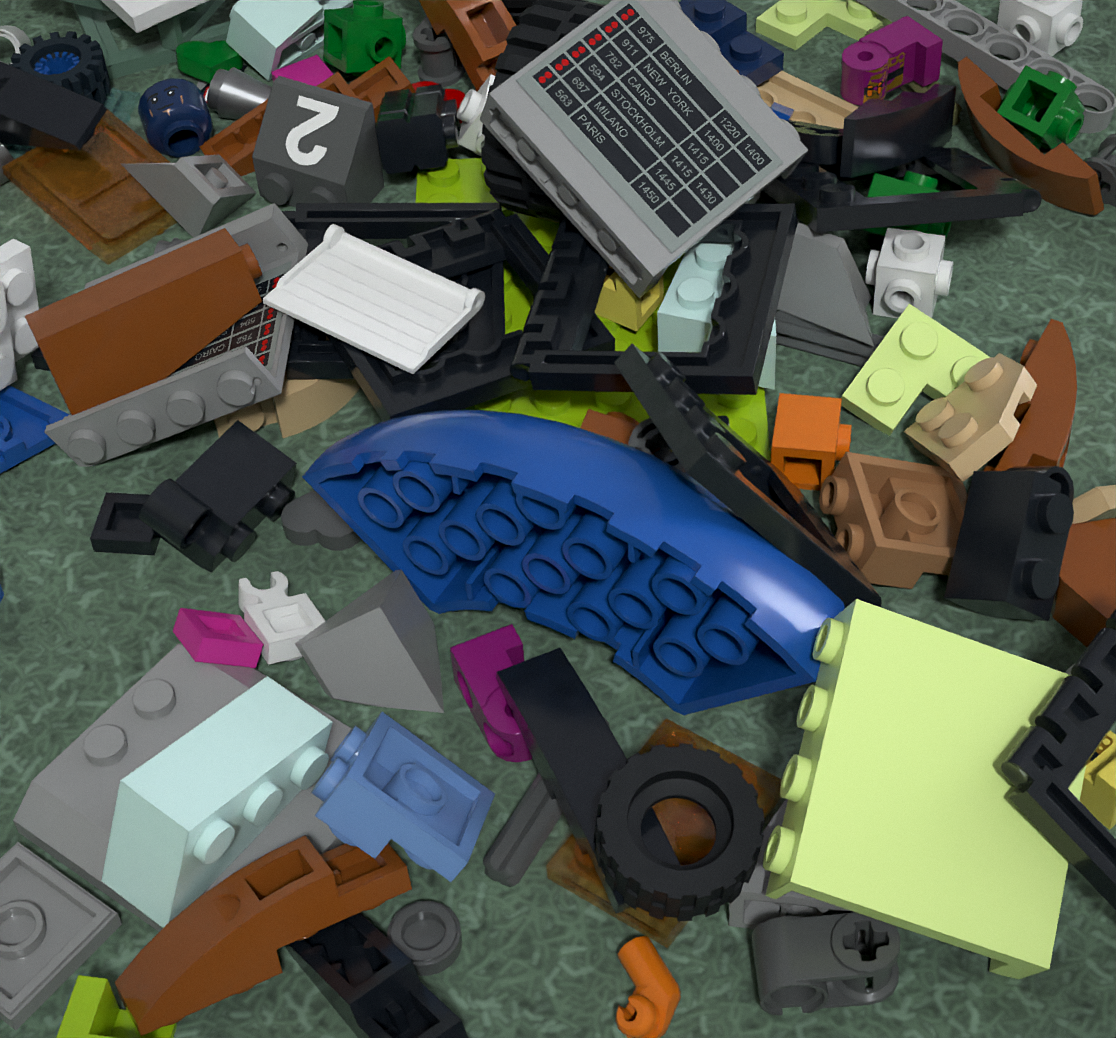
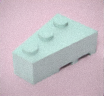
M239 0L233 6L229 15L231 20L226 43L239 53L267 81H270L272 79V71L299 62L324 45V10L353 8V1L355 0Z

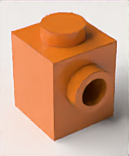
M779 393L771 446V463L799 489L820 491L824 480L828 476H832L835 471L836 461H841L845 452H850L852 425L840 424L842 398Z

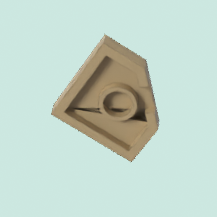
M998 353L994 358H986L970 368L964 377V382L945 398H937L925 405L918 412L916 422L908 427L904 433L918 451L958 480L964 482L974 471L980 469L1013 442L1020 426L1014 417V412L1018 403L1023 404L1031 401L1037 384L1023 365Z

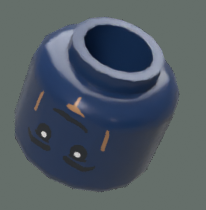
M165 79L147 88L140 97L138 113L148 144L157 153L174 157H187L199 151V146L210 139L213 130L211 115L203 92L194 83L185 79Z

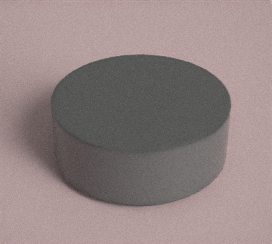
M419 901L409 904L394 915L388 926L387 938L412 960L418 976H429L444 971L455 962L460 954L462 934L459 920L450 908L441 903Z

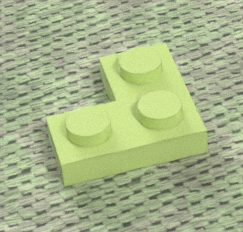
M780 0L756 18V32L797 50L825 27H829L859 41L869 29L875 31L881 25L887 26L893 22L856 0Z
M908 304L842 395L841 406L875 429L890 436L922 392L934 400L941 397L945 398L964 382V377L970 368L990 357L911 304Z

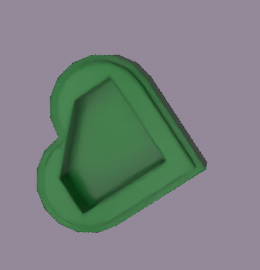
M225 40L211 43L188 41L181 43L176 48L177 68L181 72L208 84L211 83L218 69L229 71L233 67L238 70L243 67V58Z

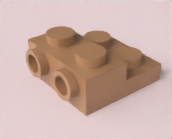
M845 452L832 476H828L824 480L820 490L819 503L824 514L834 515L838 528L835 535L837 541H839L870 584L912 589L923 572L949 576L968 495L963 482L940 466Z

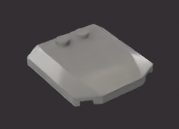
M182 643L177 644L31 781L13 819L18 833L160 932L163 929L101 881L120 780L267 676L250 667L195 662ZM293 693L333 722L325 753L329 755L325 772L332 763L330 758L351 728ZM319 779L310 788L301 790L203 894L265 854L302 836H307L319 854L345 844L331 832L327 824L315 816L323 801L311 792Z

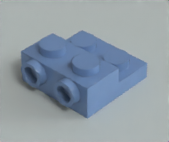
M384 712L379 714L366 732L354 726L330 758L332 763L311 792L323 801L315 816L327 824L331 832L339 840L350 846L359 847L374 859L392 839L404 848L406 854L416 864L426 869H433L452 882L470 859L495 793Z

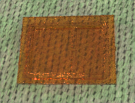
M108 109L95 127L93 137L83 145L80 151L35 147L2 166L3 173L8 179L107 265L156 235L163 234L166 229L178 223L120 164L171 162Z

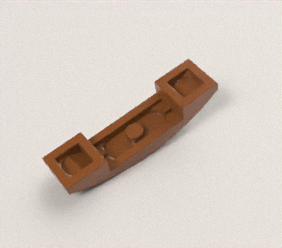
M967 56L958 62V76L969 120L977 140L990 159L1004 173L1039 191L1041 198L1046 202L1064 209L1090 215H1097L1103 211L1104 204L1097 172L1063 142L1044 155L997 112L1002 103L998 84Z

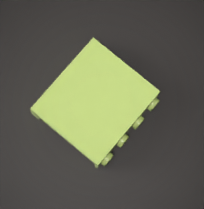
M855 599L836 617L825 619L814 643L813 658L821 661L816 684L809 686L798 710L797 727L804 729L799 755L794 754L791 757L781 781L780 796L788 799L782 826L778 825L774 828L764 852L763 868L771 872L765 896L777 899L790 891H794L989 957L991 958L989 971L1002 976L1022 979L1049 970L1069 861L1009 799L1016 787L1004 775L1001 766L1030 726H1036L1035 718L1064 678L1072 675ZM1086 765L1069 788L1079 801Z

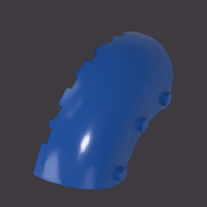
M485 410L433 411L394 418L338 440L326 449L302 476L393 572L395 570H402L417 596L429 610L438 614L458 610L492 612L498 603H505L515 608H526L524 611L527 620L552 628L574 639L580 632L592 640L605 642L616 649L617 652L614 655L613 662L645 684L673 711L682 715L816 682L821 661L813 658V648L817 634L826 618L833 619L845 609L843 601L815 575L783 554L689 474L617 440L557 421L523 414Z

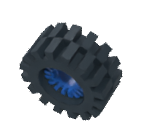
M67 31L65 37H60L59 32L50 33L51 39L43 40L40 35L33 38V46L24 43L19 47L20 54L13 53L11 57L12 64H9L12 67L102 104L107 100L106 94H110L111 82L103 51L96 40L91 41L89 35L83 34L77 38L76 32Z

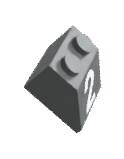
M278 76L271 88L252 156L260 196L276 205L286 204L296 207V203H371L385 187L375 128L373 103Z

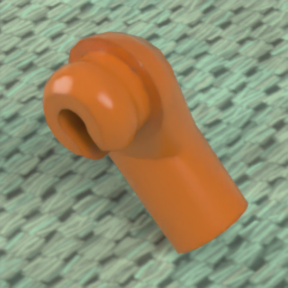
M640 936L628 941L618 952V959L635 985V989L632 995L628 997L629 1001L625 1008L618 1005L616 1023L618 1029L627 1038H660L668 1030L681 999V990L650 938Z

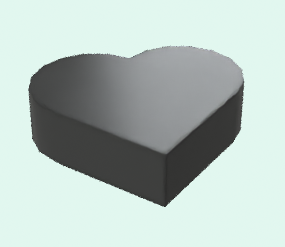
M315 490L294 499L282 510L281 521L285 536L294 544L310 546L319 543L324 548L342 551L352 548L361 540L353 529Z

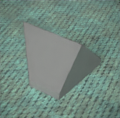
M220 155L181 157L176 163H120L192 237L208 232L256 194L250 185Z
M798 222L777 310L874 346L866 306L872 297L844 238L827 232H815L809 226Z
M402 570L392 572L295 643L324 692L332 699L376 707L444 713L435 625Z

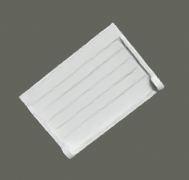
M332 224L326 230L323 242L279 279L277 286L263 298V303L414 374L481 309L485 300V293L477 288L468 289L347 234L342 227Z

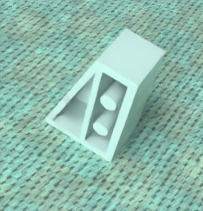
M698 242L684 254L657 312L658 352L702 351L703 344L708 339L712 324L711 314L715 299L720 294L723 282L722 273L726 258L730 255L733 242ZM775 319L758 387L775 390L776 364Z
M267 676L120 780L101 881L160 927L164 928L212 885L301 790L310 788L320 778L329 760V755L325 753L333 722Z

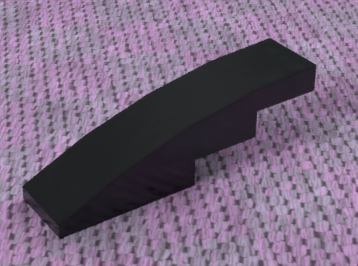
M934 84L925 93L903 91L892 101L868 99L844 119L840 177L852 178L887 170L915 161L949 142L952 137L956 86Z
M561 648L496 672L497 681L551 800L558 799L583 855L589 854L615 913L617 914L631 908L623 902L624 897L617 890L612 891L606 883L605 871L603 867H598L595 857L596 841H594V833L601 792H606L608 778L615 769L621 770L626 765L627 758ZM651 807L641 823V835L646 848L654 857L662 862L681 866L654 809Z
M361 913L319 930L307 939L295 941L284 946L358 1038H468L461 1019L420 982L412 960Z

